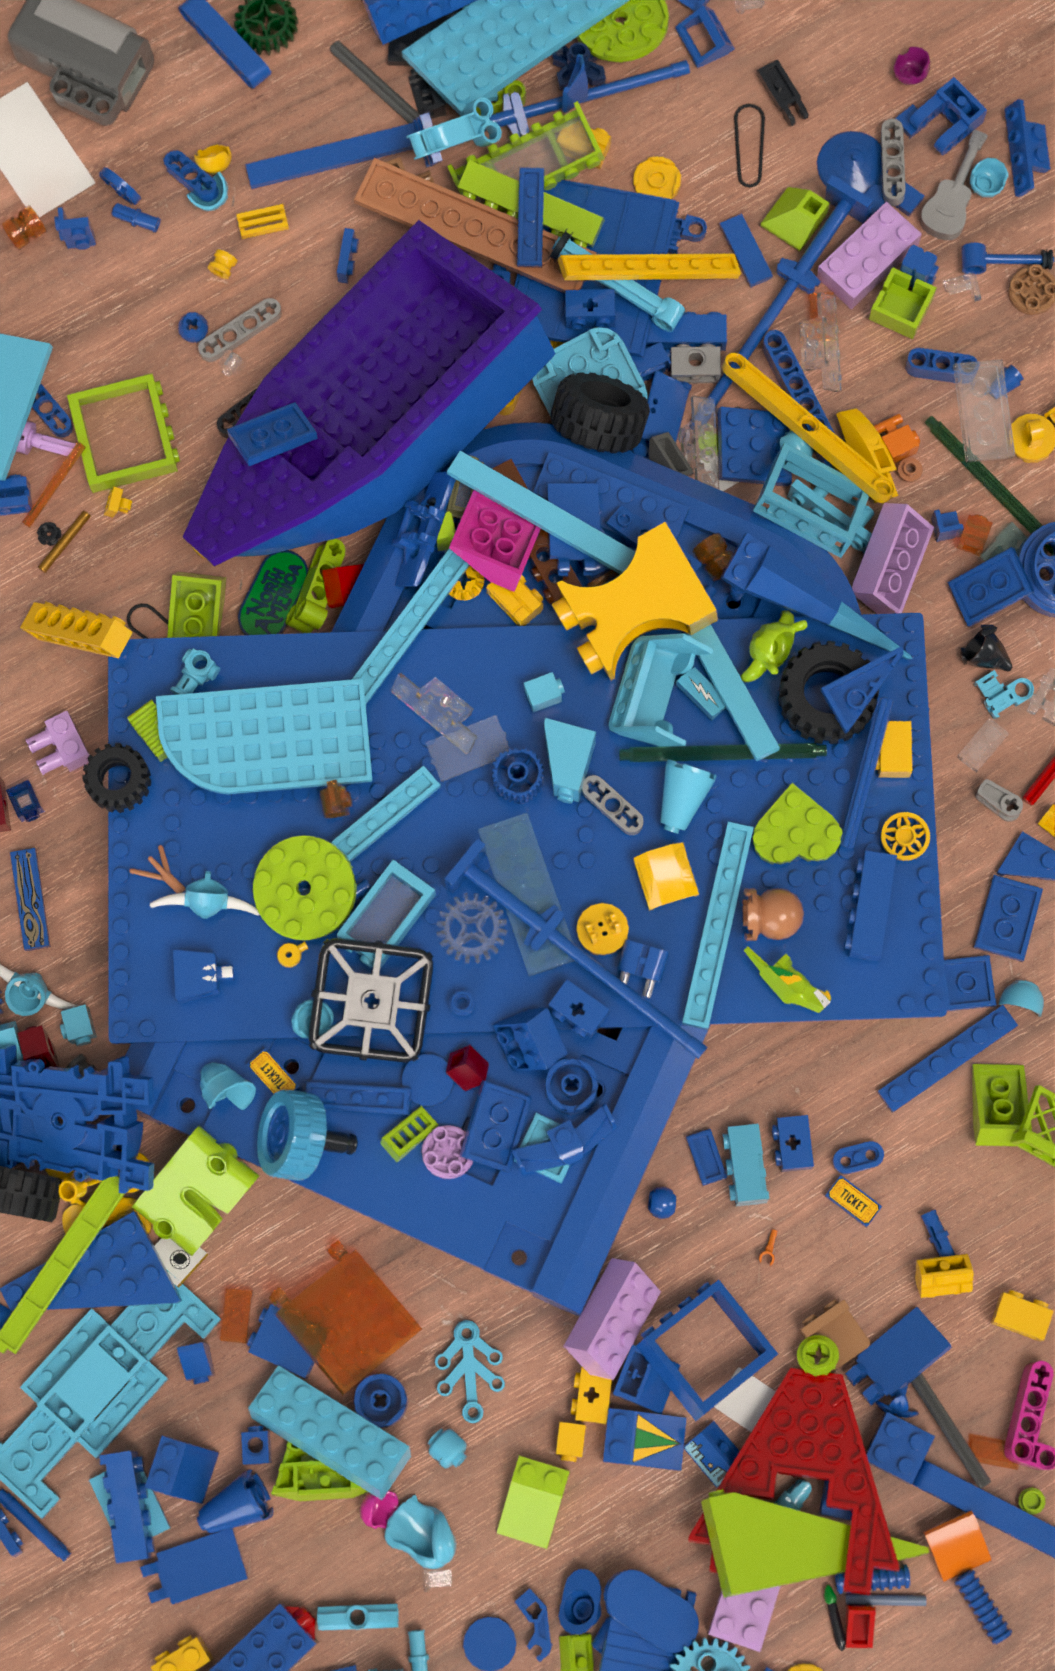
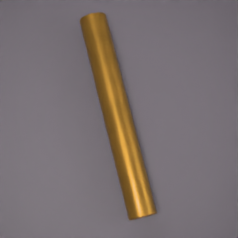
M84 510L40 563L38 568L43 573L48 571L91 517L89 513Z

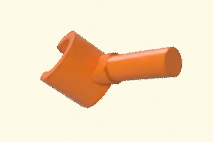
M771 1230L768 1244L759 1255L760 1263L764 1254L772 1256L769 1266L774 1263L775 1257L772 1252L777 1230Z

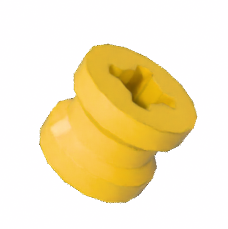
M217 249L214 253L215 259L209 263L208 269L220 278L229 279L231 276L230 270L236 266L238 261L230 253Z

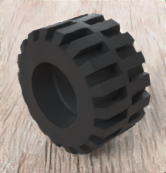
M110 743L105 744L104 750L101 751L100 748L94 750L96 755L94 757L89 755L87 758L89 764H84L83 770L85 775H82L83 782L85 783L84 787L92 800L100 808H106L109 812L117 810L118 813H123L125 808L131 811L135 809L134 804L138 803L140 805L143 802V796H148L149 790L147 788L151 786L150 770L137 750L134 751L131 746L126 745L123 747L121 743H115V747H111ZM125 766L131 770V778L125 787L119 790H109L103 786V778L111 768Z

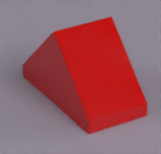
M364 564L336 567L322 571L327 604L331 609L345 605Z
M845 1605L846 1648H873L875 1606Z

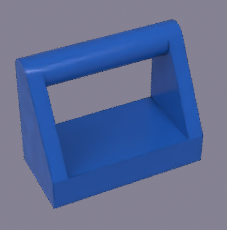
M705 5L675 27L697 68L724 57L735 50L716 13ZM702 22L716 45L703 56H701L687 29Z

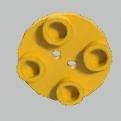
M600 903L592 905L583 911L578 919V939L583 947L593 955H608L622 948L628 937L629 926L627 918L620 909L611 904ZM600 922L603 923V926L601 927L598 926V923Z

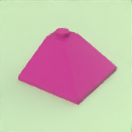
M473 490L449 549L490 582L515 592L541 528Z

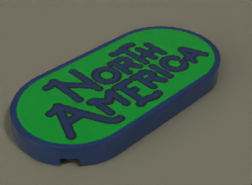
M285 550L270 554L264 559L239 609L238 623L244 635L283 634L288 626L285 624L286 617L290 609L297 603L308 573L307 564L299 554Z

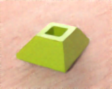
M787 187L760 226L798 251H801L827 216L830 203L811 190Z

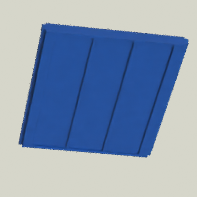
M562 180L554 188L544 190L545 193L604 218L605 221L594 247L587 245V249L596 252V255L668 254L680 202L669 198ZM543 226V230L551 233V229ZM517 274L514 287L541 307L542 311L537 317L549 340L566 343L590 329L596 328L588 327L582 330L566 328L565 293ZM662 279L633 280L658 296ZM585 280L581 290L609 288L596 280ZM615 293V327H609L608 329L620 336L630 355L644 357L653 316Z

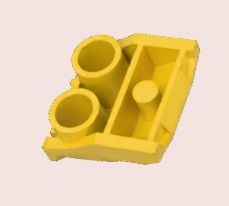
M684 843L670 844L657 848L633 859L649 911L668 903L699 895Z

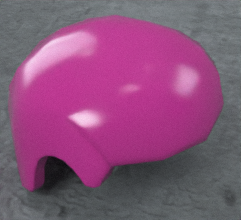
M388 1491L384 1498L380 1500L371 1493H367L360 1506V1518L365 1525L377 1529V1527L386 1528L388 1519L398 1508L397 1495L394 1492Z

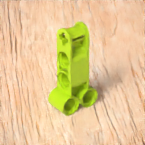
M331 539L326 544H322L317 548L297 603L290 609L286 617V625L302 633H311L314 628L318 630L324 624L328 610L325 609L327 598L320 570L341 567L346 549L343 542L339 539ZM312 591L316 593L317 600L312 596Z

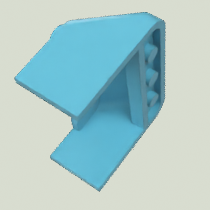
M684 633L640 636L637 638L629 653L609 720V729L618 735L656 746H685L687 741L673 735L672 724L663 721L676 675L685 674L692 669L695 655L712 654L714 649Z

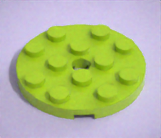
M629 0L576 38L580 43L588 47L593 56L603 60L621 63L642 58L654 51L666 36L669 26L667 4L665 0ZM618 17L627 19L623 25L615 21Z
M295 836L285 839L274 845L264 855L255 872L253 895L257 910L271 929L287 938L313 940L327 936L336 931L346 921L353 909L357 893V883H355L353 867L347 856L337 846L327 840L313 836ZM306 880L310 883L311 890L309 894L304 896L299 892V883Z

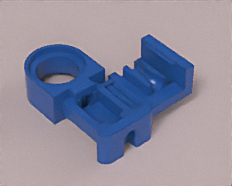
M686 215V219L676 218L668 253L678 254L679 247H676L677 241H681V239L692 242L703 240L707 231L706 222L700 217ZM693 224H698L702 227L703 231L698 235L690 233L689 227Z

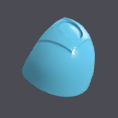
M220 171L212 177L215 179L219 189L216 199L204 202L192 192L186 195L196 207L205 211H214L227 201L228 184Z
M1016 980L1004 989L998 1005L1009 1004L1023 1007L1036 1012L1041 1017L1044 999L1039 987L1035 983L1026 980Z

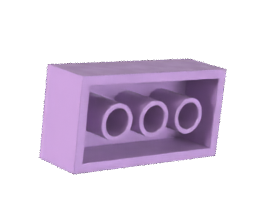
M886 202L818 267L817 278L852 310L890 273L892 267L895 268L903 261L910 246L919 245L921 233Z
M883 504L852 585L855 596L877 614L902 613L934 526L908 504Z
M612 1258L564 1347L590 1375L614 1380L661 1291L635 1262Z
M780 1586L723 1598L721 1590L708 1634L760 1652Z

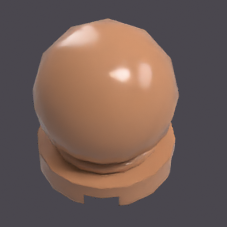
M755 888L744 889V895L748 896V900H743V926H748L749 933L744 934L745 941H756L760 933L768 939H787L799 930L803 923L804 910L797 895L787 889L775 888L767 890L759 896Z

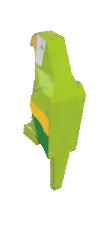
M746 947L744 949V952L759 969V975L784 1003L797 1004L820 1013L831 1002V995L828 990L823 992L813 987L801 972L793 968L792 961L787 954L775 965L769 966L751 948Z

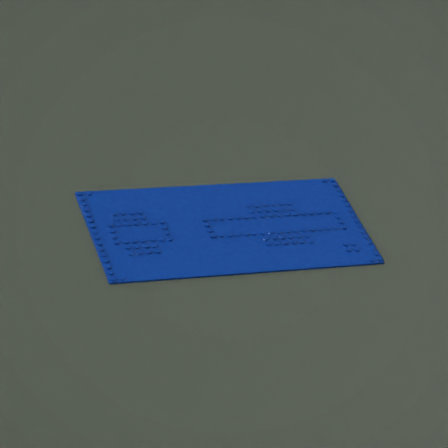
M921 613L860 615L899 647L902 646L903 650L912 657V659L908 660L901 657L879 688L878 698L887 697L893 700L889 721H911L912 774L910 778H878V770H875L857 841L853 849L839 845L836 853L825 861L808 862L797 857L792 862L784 864H769L762 860L755 852L752 840L756 825L793 783L830 813L839 823L843 833L874 717L873 713L872 718L865 725L864 729L859 734H853L852 738L847 741L839 739L837 744H829V740H823L822 744L814 743L815 738L808 737L807 740L801 737V732L798 729L793 731L789 727V720H784L781 714L782 707L779 706L778 697L784 668L787 667L788 661L792 656L798 655L800 649L804 647L809 649L812 643L819 641L821 645H826L827 641H835L836 646H842V642L849 644V650L854 652L858 649L863 653L861 658L864 661L869 659L872 662L889 653V651L809 617H794V623L806 620L807 628L795 633L791 652L786 661L778 668V674L773 675L767 669L757 680L743 682L780 747L779 751L758 761L754 759L727 708L711 721L676 685L677 680L684 674L676 675L663 721L672 724L673 735L687 741L685 746H656L618 735L609 729V720L629 653L637 638L621 654L616 667L615 679L610 681L604 669L591 675L577 650V647L588 641L586 635L595 630L597 626L594 625L587 626L582 630L579 625H576L567 631L563 625L422 629L366 705L372 782L240 794H220L203 789L186 779L173 766L168 757L160 762L131 726L127 717L151 699L156 704V696L175 695L170 689L172 686L175 687L183 676L181 671L185 663L182 662V659L189 649L207 652L211 660L220 667V671L213 681L209 680L204 682L202 686L198 685L193 693L352 680L387 631L129 639L119 659L108 656V744L110 743L111 747H115V743H121L123 747L128 745L134 751L137 750L150 770L151 786L147 788L149 790L148 796L142 797L143 802L140 805L138 803L133 805L135 809L130 811L128 808H125L123 813H118L117 810H114V812L108 811L109 1041L112 1044L302 1038L293 1031V1013L299 1004L309 999L313 1000L311 991L315 988L319 953L324 945L323 942L326 939L338 938L336 934L345 922L336 931L327 936L313 940H295L275 932L265 923L260 915L257 916L243 910L221 909L208 919H203L195 914L190 907L184 905H162L152 908L150 907L151 902L177 893L164 881L132 874L129 870L133 868L160 874L149 862L148 857L152 856L163 868L158 846L162 845L171 874L184 887L205 878V872L210 871V878L223 885L228 890V896L245 901L257 909L253 895L255 872L261 859L274 845L295 836H313L332 842L422 766L430 772L441 787L350 863L353 867L355 883L357 884L366 879L370 886L373 887L392 860H395L435 889L436 896L398 945L419 948L426 952L430 951L433 955V975L428 1003L431 1005L429 1012L427 1011L424 1034L495 1032L493 1024L528 1009L548 1008V1004L566 979L610 1009L609 1015L599 1028L657 1026L549 940L546 941L539 951H533L531 944L528 947L525 946L524 941L530 927L467 877L454 894L445 888V877L477 838L486 844V854L477 866L539 915L553 905H556L559 908L558 910L564 913V920L556 930L618 979H620L622 972L617 970L623 946L612 954L593 955L583 947L578 939V919L583 911L590 906L605 903L617 907L627 918L629 926L627 940L670 952L661 983L655 981L651 998H647V994L646 997L642 996L646 978L630 974L627 986L678 1026H687L682 1024L728 822L754 828L709 1025L944 1017L947 1013L923 615ZM781 617L718 619V621L711 624L739 676L753 662L749 652V645L753 634L763 624L778 622ZM657 629L640 636L682 634L684 632L674 629ZM695 655L692 668L695 667L713 685L701 661ZM198 661L195 665V668H205L207 666V661ZM553 672L555 680L560 678L565 693L561 694L562 702L533 712L524 691V682ZM822 672L811 676L804 687V696L808 703L818 711L833 713L820 690L822 687L841 678V676L831 672ZM545 718L596 732V745L586 778L591 775L599 776L641 813L643 828L638 834H625L588 801L583 793H581L579 802L573 801L571 804L561 802L557 799L558 796H554L545 741ZM516 747L519 750L520 747L522 749L527 747L528 751L533 750V754H537V759H540L541 764H543V788H540V793L537 792V797L533 796V800H529L525 804H514V801L504 800L503 796L500 797L499 792H496L493 785V762H496L495 758L499 757V753L509 752L510 748L514 750ZM668 759L717 775L714 784L685 831L680 829L679 834L665 830V824L660 823L665 769ZM116 766L108 770V789L119 790L125 787L131 778V770L125 766ZM520 771L518 774L513 773L514 778L521 779L523 777V772ZM591 783L588 784V792L591 794L593 791H595L598 795H600V799L597 801L601 803L602 798L609 792L605 791L603 795L598 790V783H596L595 785H592ZM609 799L606 801L605 807L608 811L615 812L620 808V803L616 799ZM624 808L623 813L616 818L620 820L621 816H623L627 820L626 827L634 826L636 828L637 818L629 819L625 815L628 809ZM900 812L914 813L926 822L930 831V842L926 851L920 857L910 861L896 859L882 958L880 962L848 957L849 949H845L847 933L852 934L853 924L849 923L851 908H856L857 898H852L855 882H860L861 873H856L858 857L863 858L866 850L888 854L881 843L883 825L894 814ZM903 817L901 818V826L906 825ZM908 818L910 827L920 824L916 820ZM897 819L892 821L887 828L894 827L898 829L896 826ZM916 829L915 832L919 834L924 829ZM893 832L885 833L888 836L895 837ZM925 834L920 838H916L920 841L922 847L925 843ZM886 839V842H887V844H888V846H889V848H890L891 850H892L893 844H894L896 841H892V842H891V841H889V840ZM684 843L699 895L668 903L649 911L633 859L657 848L670 844ZM913 843L911 847L919 852L916 844ZM898 845L896 847L895 853L898 854L902 850V847ZM906 847V851L902 855L909 856L913 855V853ZM392 876L348 935L359 941L375 943L376 940H379L386 944L420 900L421 896ZM306 880L299 883L301 895L309 894L311 890L310 883ZM755 888L759 896L765 891L775 888L787 889L797 895L804 910L803 923L799 930L787 939H768L760 933L756 941H745L744 934L749 933L748 926H743V900H748V896L744 895V889ZM365 894L364 896L355 901L353 909L348 918L351 916V914L354 912V910L358 907V905L361 903V901L367 894ZM598 923V926H603V923ZM305 942L309 948L302 952L300 962L294 967H284L277 960V952L284 944L292 943L298 946ZM746 947L751 948L769 966L775 965L787 954L792 961L793 968L801 972L813 987L823 992L828 990L831 995V1002L820 1013L797 1004L784 1003L759 975V969L747 956L744 949ZM337 949L354 972L371 974L372 968L360 960L361 955L353 950L352 953H349L345 949ZM173 950L214 953L218 957V966L233 965L234 980L219 981L220 994L179 1004L175 1000ZM288 953L286 957L290 958L292 954ZM330 953L325 991L345 994L348 975ZM391 955L380 969L379 975L396 977L418 959ZM423 967L401 983L399 1001L418 1002ZM457 990H467L475 998L474 1010L466 1016H458L450 1009V996ZM371 993L369 997H365L364 1002L368 1003V1008H372L373 1004H378V999ZM324 999L323 1002L328 1004L333 1012V1026L342 1019L344 1001ZM460 999L457 1005L463 1008L467 1005V1001ZM579 1006L577 1009L572 1007L573 1016H576L577 1014H581L583 1016L581 1006ZM397 1009L395 1027L401 1035L414 1034L417 1010ZM552 1017L557 1030L572 1029L573 1026L564 1020L563 1023H560ZM346 1025L332 1037L362 1036L364 1027ZM371 1029V1036L393 1035L390 1030Z

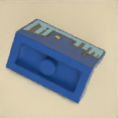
M715 1421L711 1422L684 1446V1450L717 1488L740 1452Z

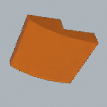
M972 1511L923 1532L943 1582L991 1561L984 1537Z

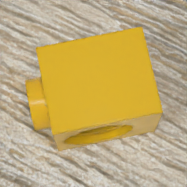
M560 1422L556 1454L561 1455V1460L576 1462L577 1457L582 1458L586 1425Z

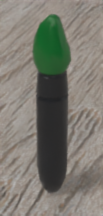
M827 1585L824 1589V1599L828 1604L835 1643L840 1651H844L846 1641L836 1603L837 1596L832 1587Z

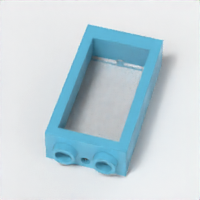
M392 860L336 935L338 938L374 943L376 940L383 941V944L399 945L436 896L435 889L395 860ZM356 951L361 955L360 960L372 968L374 953ZM382 954L380 969L391 955Z

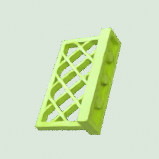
M1036 1085L1019 1132L1013 1133L1010 1143L1055 1167V1144L1052 1142L1049 1133L1055 1130V1126L1048 1129L1043 1116L1046 1113L1052 1112L1055 1120V1094L1040 1085ZM1040 1095L1047 1098L1050 1106L1049 1109L1041 1111L1038 1103ZM1036 1117L1042 1130L1039 1133L1029 1130L1031 1120Z

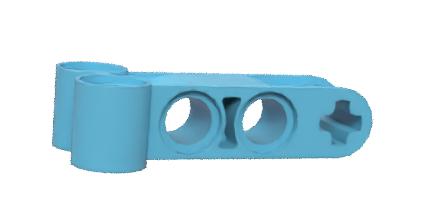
M484 97L478 98L466 104L464 116L406 136L407 139H410L416 155L414 160L472 139L480 147H486L499 141L502 134L501 128L496 122L489 119L493 114L491 101ZM476 106L480 108L481 116L477 113ZM485 129L489 133V139L484 134Z

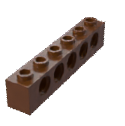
M512 459L492 468L528 489ZM540 529L539 536L528 559L534 567L531 569L533 577L537 583L542 582L545 587L543 594L547 602L552 604L563 598L558 585L549 580L550 575L558 574L557 559H549L546 562L538 560L537 555L540 552H547L549 554L548 532ZM570 565V572H568V576H562V581L573 586L582 587Z

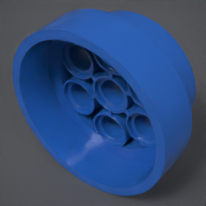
M1052 522L1031 533L1020 545L1017 555L1035 591L1023 598V600L1040 614L1055 618V522ZM1045 544L1052 546L1054 550L1053 556H1048L1044 553L1043 547ZM1040 569H1046L1049 572L1050 577L1048 581L1040 578Z

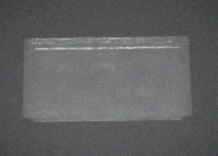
M1003 359L954 364L953 370L966 462L1015 457Z

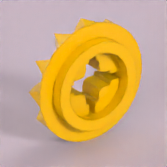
M471 566L465 571L467 578L471 579V581H467L464 590L461 582L458 581L449 593L451 597L465 601L475 598L482 591L484 576Z

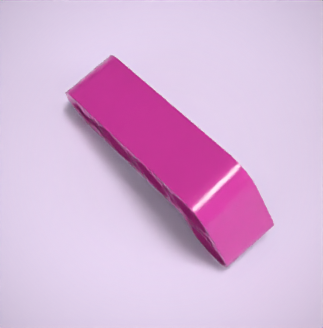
M1045 1361L1028 1363L1023 1370L1004 1446V1454L1009 1461L1036 1470H1051L1055 1468V1448L1037 1442L1053 1379L1052 1366ZM1035 1369H1038V1372L1042 1373L1041 1378H1038V1374L1035 1373ZM1030 1392L1036 1396L1034 1406L1030 1405L1027 1400ZM1024 1417L1030 1423V1428L1027 1432L1021 1427V1421ZM1018 1443L1022 1445L1024 1450L1020 1458L1015 1454V1446ZM1042 1451L1048 1455L1046 1465H1043L1039 1459Z

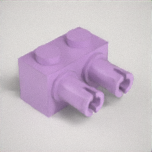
M68 711L44 721L47 726L44 731L25 739L32 754L50 744L57 747L55 749L56 752L36 761L42 775L62 765L71 772L89 763L87 758L90 754Z

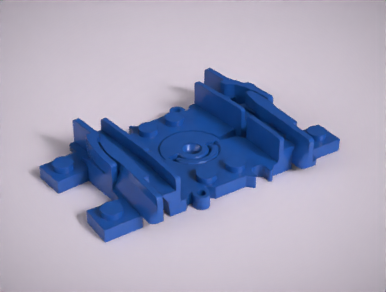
M10 1044L0 1048L1 1167L13 1168L22 1162L27 1168L35 1165V1160H37L40 1164V1171L46 1168L66 1173L76 1170L74 1178L78 1182H82L89 1177L103 1181L110 1177L119 1176V1193L122 1194L127 1193L132 1188L144 1191L153 1189L154 1163L136 1159L141 1146L143 1122L137 1121V1112L134 1108V1104L149 1106L154 1103L153 1077L130 1075L128 1056H122L109 1062L108 1068L100 1072L95 1071L90 1066L84 1069V1076L79 1073V1065L71 1069L59 1067L44 1069V1062L40 1059L17 1060L16 1045ZM99 1115H112L97 1125L86 1123V1121H94ZM58 1116L63 1119V1124L59 1123ZM116 1145H122V1152L116 1151Z

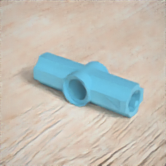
M398 1603L318 1607V1631L398 1628ZM356 1609L362 1610L365 1614V1621L361 1625L353 1623L351 1619V1614Z

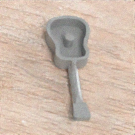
M973 130L968 144V151L955 180L941 181L936 195L924 205L920 217V225L929 235L942 240H954L962 233L966 222V207L971 198V190L963 184L978 150L980 151L988 137L987 134Z

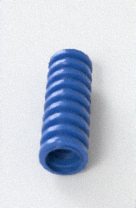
M907 1564L899 1567V1572L883 1569L873 1570L872 1591H876V1588H880L882 1591L885 1587H888L889 1590H892L893 1587L901 1589V1586L909 1588L911 1584ZM845 1572L835 1574L836 1589L839 1594H843Z
M969 1570L956 1578L954 1584L959 1585V1592L964 1593V1600L968 1599V1606L973 1607L974 1610L972 1612L974 1615H978V1622H982V1628L987 1629L988 1632L986 1634L988 1637H992V1644H998L1008 1638L1013 1631L1011 1628H1007V1621L1003 1622V1615L998 1614L997 1611L999 1609L997 1606H993V1599L988 1598L990 1594L984 1592V1585H980L979 1577L976 1578L974 1576L976 1572Z

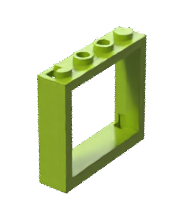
M153 373L67 395L88 484L92 493L178 472L176 463L180 462L177 448L172 449L171 440H175L172 426L166 425L165 418H168L169 414L166 403L161 404L159 396L164 395L160 381H155ZM149 389L166 458L98 476L82 405Z

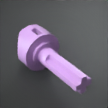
M27 421L16 450L18 453L28 455L32 447L76 459L77 454H79V444L36 433V424Z

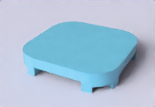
M597 327L590 329L554 348L556 353L554 357L532 378L534 386L549 414L560 382L573 373L575 375L581 372L585 374L596 373L597 375H606L609 378L621 380L622 383L629 384L635 390H639L643 397L648 399L646 385L623 340L616 332L608 328Z

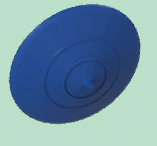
M846 131L834 135L824 143L817 157V171L820 179L827 186L828 180L833 175L863 194L871 186L882 185L880 142L874 137L858 131Z

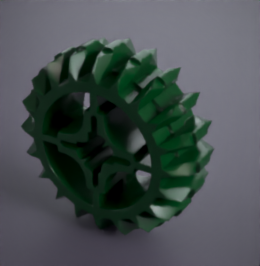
M244 0L245 5H239V12L235 13L236 21L234 28L238 35L253 50L257 48L259 55L262 54L263 50L269 56L271 50L274 49L279 53L281 46L287 49V41H294V34L298 32L296 25L299 23L298 17H296V10L292 7L289 0ZM266 17L268 20L267 30L265 29L264 23H266Z

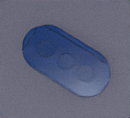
M633 1569L624 1570L614 1574L608 1580L604 1589V1600L608 1614L615 1621L655 1647L667 1652L683 1651L684 1646L688 1648L692 1641L695 1640L699 1621L695 1609L689 1602L641 1571Z

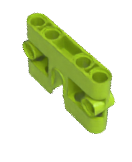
M200 1126L193 1131L154 1179L153 1189L144 1191L132 1206V1208L153 1224V1229L157 1236L162 1239H171L190 1256H193L223 1220L214 1207L228 1214L260 1176L243 1161L239 1162L237 1160L238 1153L232 1145L228 1143L218 1145L216 1143L217 1140Z

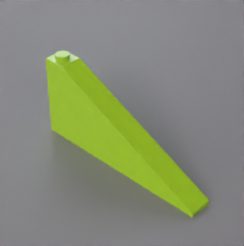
M724 1490L708 1493L709 1498L701 1501L723 1598L839 1574L846 1570L851 1525L734 1492L725 1494ZM891 1537L898 1561L929 1553L928 1547Z

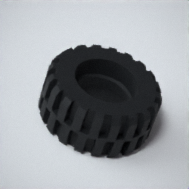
M581 372L576 375L574 373L570 374L560 382L550 412V419L557 432H561L564 438H569L571 442L577 445H583L584 448L590 450L591 448L596 449L598 452L608 451L610 453H617L620 451L624 453L628 450L631 451L640 443L650 413V407L647 399L643 397L639 390H635L633 386L624 384L621 380L609 378L606 375L601 376L596 373L585 374Z
M820 641L812 643L811 648L807 649V647H804L798 651L797 656H792L788 661L787 667L784 668L778 697L779 706L782 707L781 714L784 720H789V727L793 731L798 729L801 732V737L806 740L808 737L815 738L814 743L822 744L823 740H829V744H837L839 739L847 741L852 738L853 734H859L872 718L878 702L879 690L847 733H844L833 713H824L816 710L808 703L804 696L805 684L811 676L822 672H831L843 677L870 663L869 659L864 661L861 658L863 653L858 649L854 652L849 650V644L842 642V646H836L835 641H827L826 645H821Z
M0 1166V1213L52 1223L56 1219L61 1198L58 1190L62 1180L60 1178Z

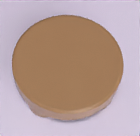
M1033 264L1030 267L1019 270L1012 277L1008 288V295L1012 305L1020 312L1029 315H1038L1049 310L1055 302V278L1038 264Z

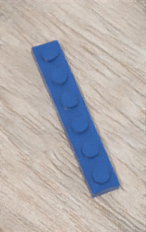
M1002 1005L884 1086L877 1093L893 1113L1015 1029L1018 1024L1005 1006Z

